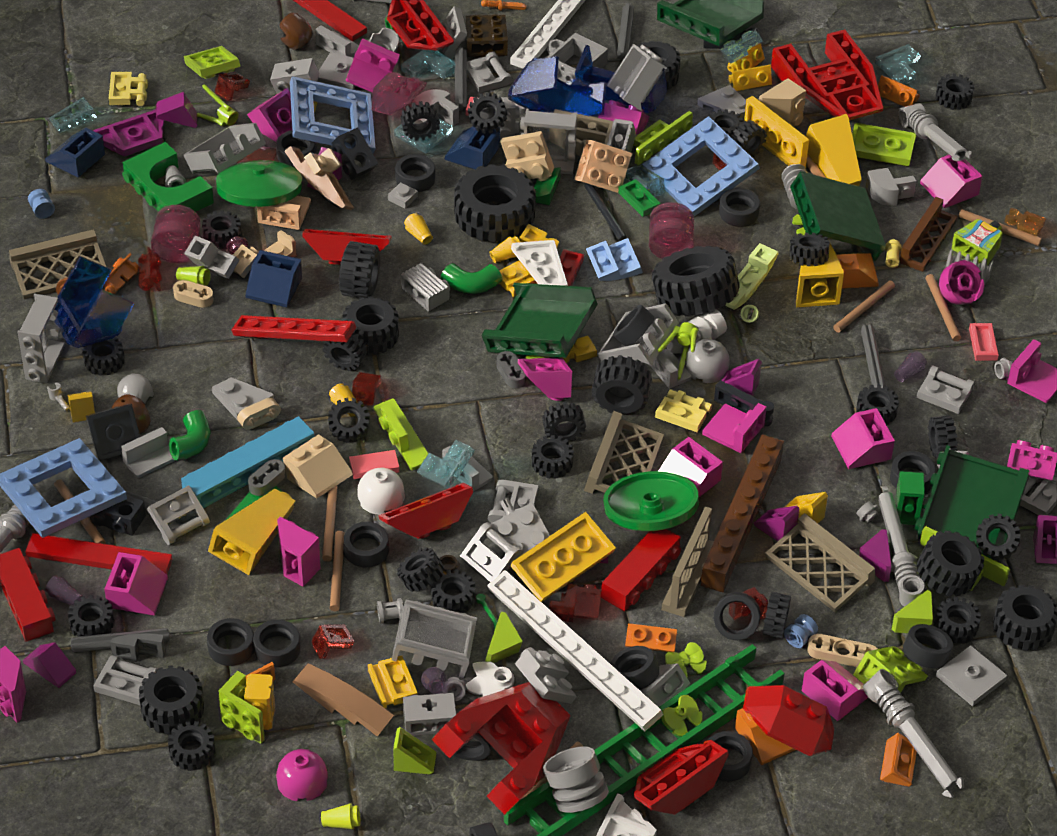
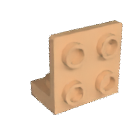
M586 139L574 180L618 193L619 186L623 185L632 153Z
M296 196L281 204L257 207L258 223L300 230L311 204V198Z

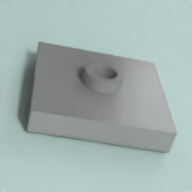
M330 52L319 69L320 74L317 82L354 90L356 86L346 81L353 57Z
M971 645L941 667L936 673L937 678L971 706H974L1007 679V675Z

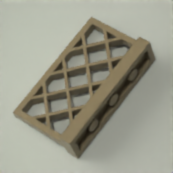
M94 229L9 250L10 264L15 272L23 299L34 297V294L43 295L55 292L57 283L51 285L46 282L50 276L62 280L63 278H69L67 276L70 272L75 271L81 274L79 278L73 279L79 286L99 281L101 275L107 270ZM95 250L93 258L83 255L84 252ZM67 256L75 257L71 264L63 261L62 258ZM79 259L88 263L85 269L75 266ZM53 262L50 269L41 266V263ZM57 265L67 268L63 275L54 271ZM94 265L101 268L102 272L93 274L89 270ZM27 266L32 268L28 274L19 271V268ZM36 270L46 273L42 280L33 277ZM29 281L38 284L36 289L26 291L25 286Z
M613 411L584 491L593 494L594 489L605 493L610 487L602 483L605 479L612 478L615 483L619 480L618 475L625 473L629 476L632 475L631 471L640 469L641 472L651 471L664 434L622 420V413ZM622 428L632 431L634 435L626 438L621 430ZM649 437L657 441L654 444L647 445L643 438ZM638 440L641 448L634 450L630 442ZM624 445L628 452L619 454L615 447ZM646 453L650 460L641 462L637 455ZM632 457L636 464L627 466L623 459ZM618 461L622 468L613 471L609 463Z
M705 507L673 574L672 584L662 603L663 611L685 617L701 582L702 567L714 541L709 540L712 508Z
M805 513L798 519V524L765 552L767 559L834 612L840 609L865 585L869 587L875 582V568ZM799 533L806 539V544H792V539ZM809 549L821 550L823 557L809 558ZM779 550H789V558H778L774 554ZM792 550H806V558H792ZM824 563V572H809V564ZM826 563H837L841 566V571L826 572ZM792 564H807V572H795L792 569ZM841 577V586H827V578ZM844 577H855L859 582L855 585H844ZM810 578H824V586H813L810 584ZM827 592H842V597L834 603L827 597Z

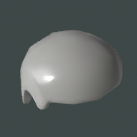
M386 27L382 28L379 33H373L369 40L397 53L400 45L399 35L393 29Z
M132 373L125 376L117 387L118 398L125 394H130L140 398L145 404L149 396L153 397L154 395L150 381L142 374Z

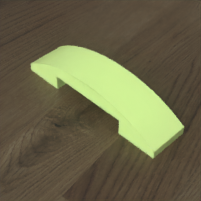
M759 243L750 254L748 264L738 275L740 288L737 296L734 297L732 302L726 303L725 306L737 309L753 295L773 266L778 256V251Z

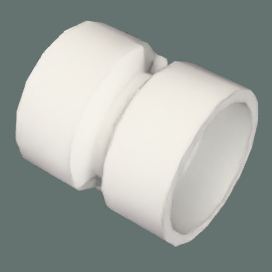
M716 309L714 312L703 313V315L688 321V323H692L698 328L696 341L716 339L727 330L724 317Z

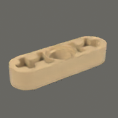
M814 634L809 638L807 651L811 657L816 659L835 661L839 664L858 667L865 653L877 648L871 644L823 634ZM817 644L822 645L821 648H816ZM845 648L850 653L841 655L837 652V649Z

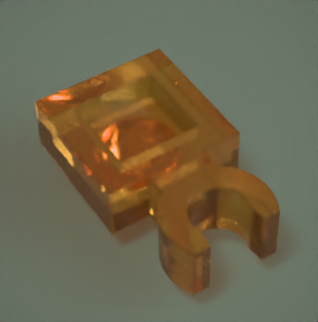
M1010 208L1009 215L1006 214L1004 222L1008 225H1017L1018 230L1038 236L1045 225L1046 218L1028 211L1021 214L1019 210Z

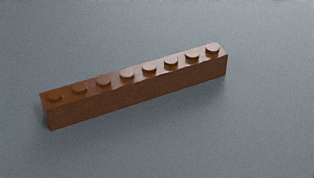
M761 435L702 567L701 586L724 593L782 460L783 440Z

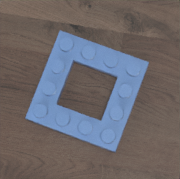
M292 76L290 80L294 138L332 145L331 143L336 137L358 127L372 153H374L376 147L370 93ZM313 101L349 108L351 129L315 122ZM344 142L345 146L351 149V145L347 142Z
M709 116L643 163L644 169L692 217L718 200L724 192L733 189L760 169L759 164ZM707 145L727 166L695 188L675 167Z
M80 438L0 473V487L42 538L127 499L126 491ZM72 468L90 490L50 507L33 485Z

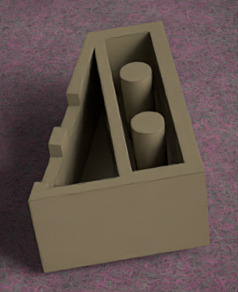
M557 109L554 110V113L569 115L573 114L567 111ZM577 114L576 154L581 157L586 139L607 145L614 121ZM549 128L550 141L566 149V129Z

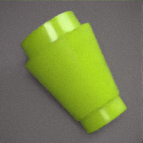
M205 266L179 267L176 272V278L180 281L186 280L207 286L210 282L211 273Z

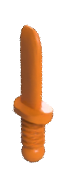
M502 0L481 1L483 7H496L498 11H501L502 8L526 9V5L519 2H505Z

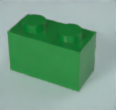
M900 471L895 495V505L900 523L916 525L917 519L921 514L924 498V473Z

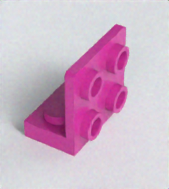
M362 38L354 55L346 81L383 97L400 54Z
M1033 339L1011 365L1007 384L1048 403L1057 392V368L1040 360L1042 355L1040 353L1041 343Z
M758 403L753 410L750 409L746 414L724 404L703 429L702 434L742 453L764 426L766 406Z
M1017 440V444L1012 443L1007 467L1020 470L1021 467L1030 470L1029 476L1052 481L1057 463V453L1054 452V448L1041 445L1038 449L1031 447L1029 442Z

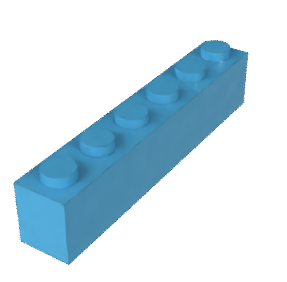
M298 416L274 430L266 432L257 439L247 442L238 449L228 452L221 458L209 462L204 467L181 478L182 489L189 485L202 507L205 508L248 485V478L266 462L273 459L283 462V457L314 438V432Z

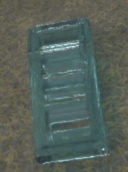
M82 97L49 117V120L56 130L61 133L96 119L97 116L87 100Z
M636 165L627 169L625 177L629 181L635 179L639 181L654 197L665 192L664 178L642 165Z

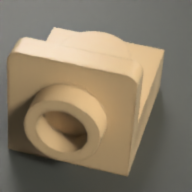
M327 149L320 155L310 152L304 157L314 175L317 176L323 171L332 173L341 166L332 149Z
M280 230L277 232L278 241L264 250L295 257L296 242L291 235H287Z
M242 244L233 254L239 259L233 271L242 278H245L251 270L258 251L253 247L248 249Z

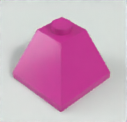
M288 88L247 114L252 123H257L260 132L275 142L283 133L292 131L291 95Z
M563 358L518 359V364L526 376L548 398L561 401L564 398L571 397L572 370Z

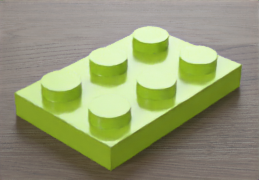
M223 46L184 56L185 64L201 78L204 77V79L213 78L216 76L215 74L220 72L230 73L235 71V68L240 67L239 59Z
M855 123L852 136L858 158L905 166L910 165L916 138L915 133Z

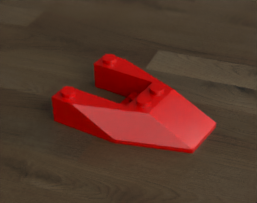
M846 30L827 34L825 54L831 62L811 68L807 66L792 44L773 48L771 68L778 78L782 81L788 78L805 89V98L825 112L836 117L847 114L849 120L883 111L873 65Z
M527 682L477 698L447 722L434 736L432 741L451 758L479 733L514 768L487 795L505 815L545 776L543 766L545 762L556 755L571 715L557 701L542 698L531 683Z

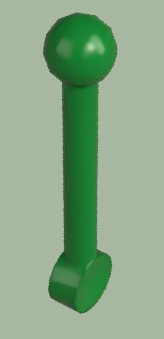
M478 594L476 602L482 604L495 629L498 621L485 602L486 596Z

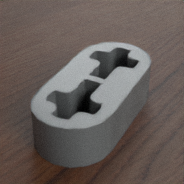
M509 351L499 353L497 355L496 367L506 384L511 388L523 387L526 383V374L519 366L517 356Z
M273 459L254 472L248 478L250 493L262 496L279 484L286 476L284 463Z

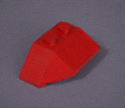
M424 0L391 1L387 20L408 48L437 51L454 44L452 37Z
M305 229L302 237L323 260H329L328 263L341 264L344 250L350 241L378 245L379 251H381L392 240L390 235Z
M460 483L378 516L381 521L418 539L425 538L430 535V532L446 530L451 527V524L459 521L473 493V487Z
M784 685L749 686L746 689L743 710L751 715L754 722L767 736L808 756L828 752L832 749L835 728L827 706Z
M712 740L704 741V744H694L676 749L638 776L634 797L651 810L676 815L714 787L729 753Z

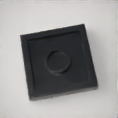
M131 403L86 415L95 454L99 461L122 455L121 446L140 438Z

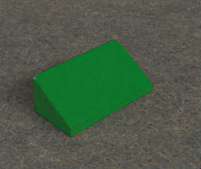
M561 167L554 168L547 180L538 181L537 179L534 186L536 203L550 205L561 178Z

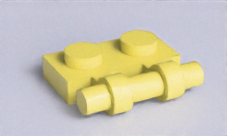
M111 72L109 105H130L131 99H135L138 106H143L147 100V92L145 91L148 87L147 76L144 73L139 74L138 77H132V72Z
M670 389L667 397H664L657 408L655 418L698 432L706 419L707 412L710 413L712 404L705 402L703 398L688 396L686 392L681 390L677 392Z

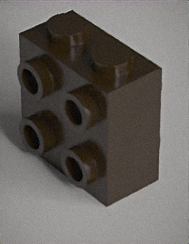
M506 15L465 16L467 57H485L490 52H495L498 57L508 56Z

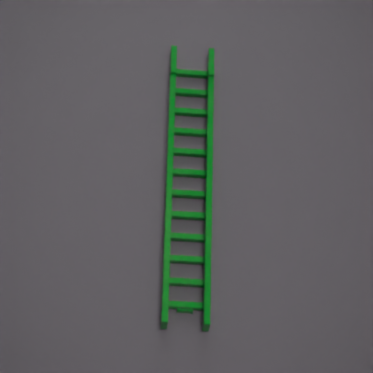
M753 644L734 657L731 656L726 659L725 663L659 706L661 710L667 707L675 708L678 706L680 696L689 695L694 700L699 698L715 713L707 720H702L698 726L681 737L674 735L677 740L666 747L649 731L660 723L664 725L662 718H659L646 731L634 723L594 750L599 764L604 761L620 777L619 780L610 786L607 785L608 795L600 803L583 811L573 813L559 811L555 802L556 799H554L552 794L553 787H550L547 781L515 804L504 815V823L509 826L526 814L530 818V825L539 833L536 836H563L614 801L617 794L622 795L636 786L638 776L676 749L697 744L735 718L737 711L743 708L745 694L740 696L724 681L726 678L735 673L748 686L783 685L785 673L780 669L762 682L755 681L742 669L755 660L756 647ZM716 685L733 700L732 703L723 709L706 694L707 691ZM641 736L659 751L648 760L630 744ZM621 749H624L640 764L629 773L611 757ZM544 801L562 817L551 826L533 810Z

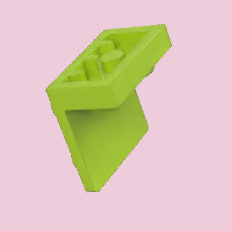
M894 646L867 651L853 674L865 684L880 669H885L896 679L898 691L902 692L905 685L925 681L928 677L922 671L920 665L911 662L904 656V652Z
M237 671L219 690L221 720L227 727L235 728L243 733L247 739L255 740L261 744L265 740L263 714L261 710L244 701L246 675Z

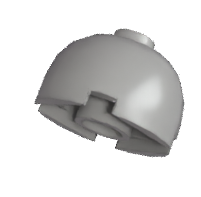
M701 339L696 341L694 352H691V347L688 349L684 367L691 374L692 379L696 380L697 377L703 379V383H714L722 380L729 370L730 358L727 349L722 343L713 339Z

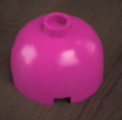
M967 260L954 262L946 267L939 280V287L943 297L956 305L969 304L979 299L984 289V279L981 280L979 273L981 271L979 268Z
M297 749L289 752L278 765L276 774L278 789L285 797L292 801H298V798H306V801L320 796L327 787L328 779L324 760L317 753L308 749Z

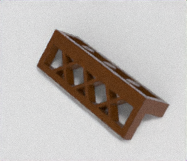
M935 197L902 246L899 263L922 272L925 270L957 221L958 216L942 210L944 199ZM940 217L942 219L948 220L949 222L940 224L938 219ZM938 231L940 235L931 237L929 232ZM930 243L932 248L922 249L921 245ZM921 256L923 262L914 261L912 258Z

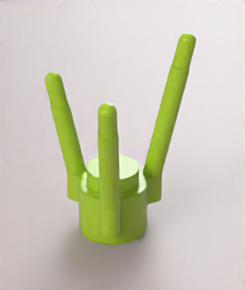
M205 84L202 85L203 89L221 107L217 111L218 119L201 113H197V117L215 122L221 127L225 124L228 126L235 124L239 113L224 103Z
M688 322L682 323L680 327L675 326L673 332L658 348V352H662L675 336H677L678 343L684 346L678 368V380L681 379L690 344L691 352H694L696 347L698 328Z

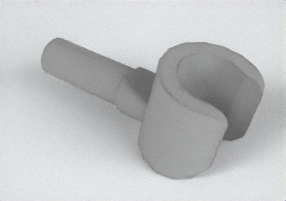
M56 382V389H50L47 386L49 398L54 401L57 400L66 412L69 411L70 407L63 399L61 385Z

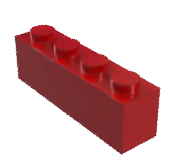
M668 529L649 531L602 582L601 598L623 611H626L631 604L635 605L640 598V594L652 586L654 579L658 575H662L671 560L678 558L681 552V537Z
M20 548L0 554V586L26 642L54 632L52 622L56 621L52 608H47L46 606L48 601L44 590L39 591L38 589L40 584L36 573L31 574L30 572L32 566L29 557L23 556Z

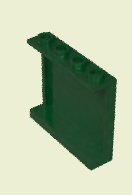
M661 0L657 3L658 21L717 46L724 44L764 18V0H679L674 4Z
M802 171L799 172L790 188L805 232L809 233V235H812V233H816L817 236L821 234L829 239L868 248L873 261H876L880 254L883 253L886 244L865 188Z
M514 283L513 287L516 297L495 330L485 329L481 335L487 351L497 353L509 351L514 354L566 358L598 305L592 287Z
M948 445L945 452L940 451L937 464L940 467L938 473H933L929 486L933 487L931 494L926 495L923 501L922 508L925 509L923 518L918 517L915 525L919 539H921L922 530L927 526L942 533L945 531H951V533L958 532L961 536L966 535L971 542L974 541L977 544L976 532L984 518L988 519L989 515L992 514L994 516L1002 514L1003 517L1007 515L1011 520L1015 521L1029 479L1030 470L1021 467L1020 470H1016L951 450ZM1000 528L992 530L989 534L990 542L997 546L1003 545L1008 539L1006 531ZM995 558L994 561L1001 563L1002 560Z

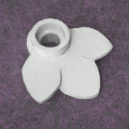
M476 662L472 666L477 677L466 684V690L474 695L487 696L511 688L514 684V675L508 668L497 667L492 662Z

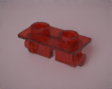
M147 247V254H142L138 259L139 287L147 291L155 286L158 291H161L160 281H162L160 266L162 263L157 253L154 254L150 247Z

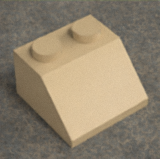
M787 78L760 95L759 101L787 123L791 124L792 127H795L803 120L806 90Z
M319 434L283 457L287 479L315 498H319L353 475L334 444Z

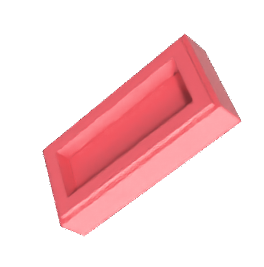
M970 323L969 331L975 361H997L999 354L992 323Z
M395 450L349 457L353 479L362 478L364 474L374 468L383 467L391 469L396 473L399 472Z

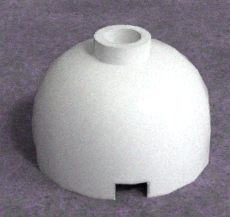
M383 467L369 470L360 479L358 500L366 511L380 515L385 513L384 511L397 509L403 504L405 498L403 482L398 474L391 469Z

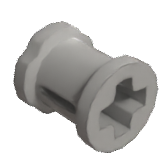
M398 598L397 601L386 603L377 601L380 623H384V620L400 619L403 610L401 598Z

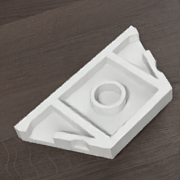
M617 794L596 836H656L657 830L648 821H645L635 808L632 810L624 802L622 795Z

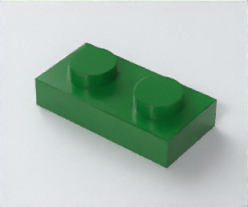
M636 179L619 186L618 193L642 217L660 210L661 203Z

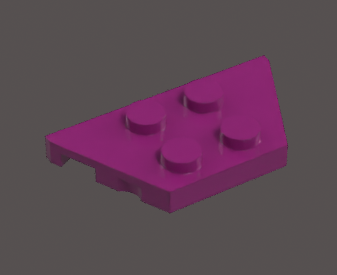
M156 110L92 131L103 135L104 147L125 157L162 144L164 120L157 119Z

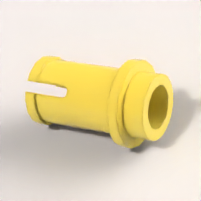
M895 239L889 240L885 247V264L892 268L899 265V253L902 249L900 242Z

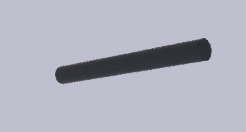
M585 183V189L618 240L627 239V236L595 187Z

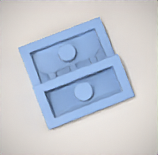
M628 238L610 246L604 241L586 248L599 281L624 279L643 273Z

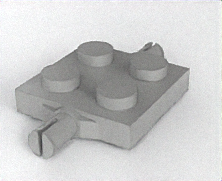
M505 498L508 507L503 500L500 501V504L506 514L501 519L491 523V525L494 527V531L512 546L516 545L520 548L522 556L550 535L533 503L514 510L509 498Z

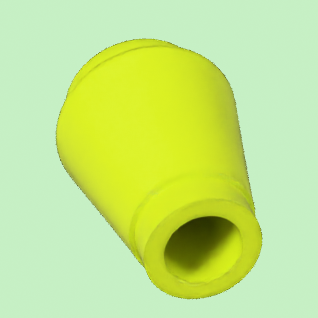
M350 803L322 811V826L354 829V827L360 826L359 806H353Z

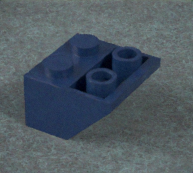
M472 126L462 131L445 155V160L475 170L479 166L486 167L500 147V130L496 132L493 129L492 134H489V131L486 130V134H484L481 130L478 132Z
M85 128L67 139L45 158V162L79 178L105 155L103 135Z
M259 250L251 267L246 298L288 307L302 280L301 259Z

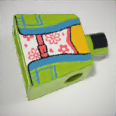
M976 219L954 233L951 249L957 253L960 251L963 256L970 254V260L972 261L978 256L979 263L985 258L988 265L1000 248L1003 235L1002 227L997 221H992L988 224L980 219Z

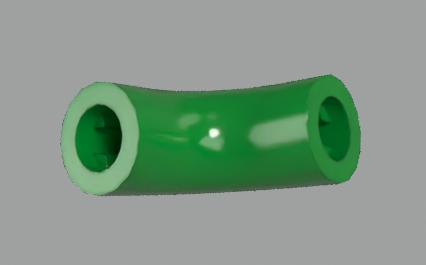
M451 263L443 270L441 280H446L449 286L458 292L478 294L484 293L501 283L502 275L498 268L492 264L487 265L478 272H467L455 263Z
M194 410L186 414L183 418V423L187 434L170 439L169 449L174 460L196 456L208 445L211 431L208 420L202 410Z

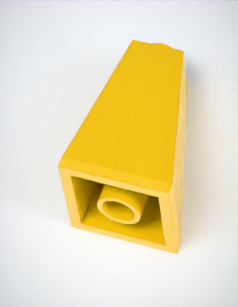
M844 114L811 124L806 133V137L809 139L808 155L826 178L859 186L862 179L848 115Z
M831 243L827 262H824L822 265L818 263V266L813 264L807 266V264L801 265L796 308L840 304L844 271Z
M277 489L272 490L216 526L213 530L208 552L245 574L250 575L278 533L277 519L282 517L287 520L293 510L295 500L286 492H280Z

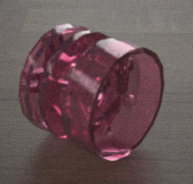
M672 202L660 204L654 208L650 214L649 248L651 252L663 259L676 251L680 252L685 248H693L694 215L692 211L685 205Z
M170 205L158 211L151 238V249L157 257L170 263H182L190 260L184 253L194 236L199 237L201 221L197 213L182 205Z

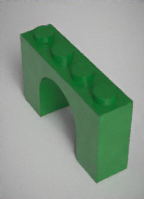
M166 142L123 162L124 171L122 175L124 180L130 183L135 188V191L142 195L147 203L153 206L159 215L170 224L214 203L213 188L201 176L177 187H162L154 183L157 179L166 175L165 171L169 166H175L179 169L177 152Z

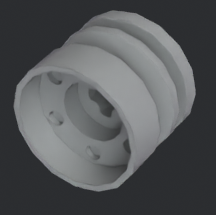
M575 747L567 749L551 757L543 766L550 787H553L552 794L554 799H556L555 802L559 811L568 813L583 811L600 803L608 795L609 790L602 772H599L600 765L593 748Z

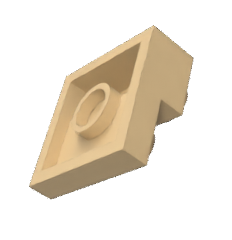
M542 131L502 138L501 145L507 159L505 164L507 168L511 169L513 167L517 169L519 173H524L527 179L537 178L538 181H545L551 176L554 164Z

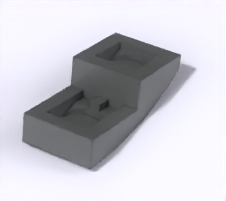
M128 634L112 638L110 642L112 655L124 660L137 662L139 654L163 658L166 652L165 638L162 634Z

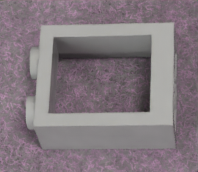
M574 33L547 57L546 73L580 89L607 65L608 48ZM573 55L589 61L580 70L564 64Z

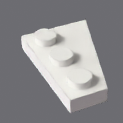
M554 240L512 243L511 250L538 284L568 286Z

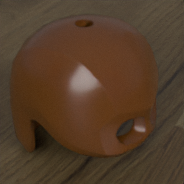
M291 12L280 23V28L286 35L280 39L292 50L303 48L310 42L313 36L312 28L298 13Z
M130 394L119 397L112 405V408L131 403L139 433H144L149 428L151 417L145 403L140 398Z

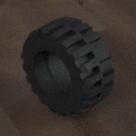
M490 164L488 167L479 166L476 170L468 171L466 176L463 175L455 186V220L459 227L472 238L475 236L477 240H488L489 243H495V241L503 242L508 237L513 238L516 236L518 238L527 225H532L534 222L535 188L529 178L527 179L524 173H519L513 167L510 169L506 165L495 166V164ZM493 201H495V202H502V203H506V204H503V205H488V204H485V203H486V202H493Z
M707 245L705 247L695 246L690 249L685 248L680 252L676 251L670 256L664 257L662 262H658L652 272V281L658 304L666 303L675 316L703 315V313L714 312L718 308L721 309L725 307L726 303L733 301L740 288L734 257L727 250L717 246L715 248Z

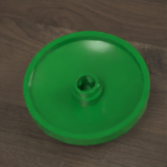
M270 160L245 161L233 164L220 172L216 178V189L223 199L234 204L251 207L272 206L295 198L302 190V176L297 169L285 163Z
M648 471L632 474L616 481L606 490L603 501L607 517L615 524L631 530L656 531L677 526L691 518L698 509L699 495L695 484L681 475L663 471Z

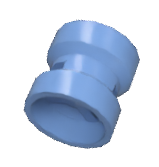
M36 189L29 194L28 202L33 208L36 217L44 219L54 213L55 206L46 190Z
M801 614L794 624H790L784 630V636L793 647L801 648L807 643L808 638L818 632V626L810 616Z

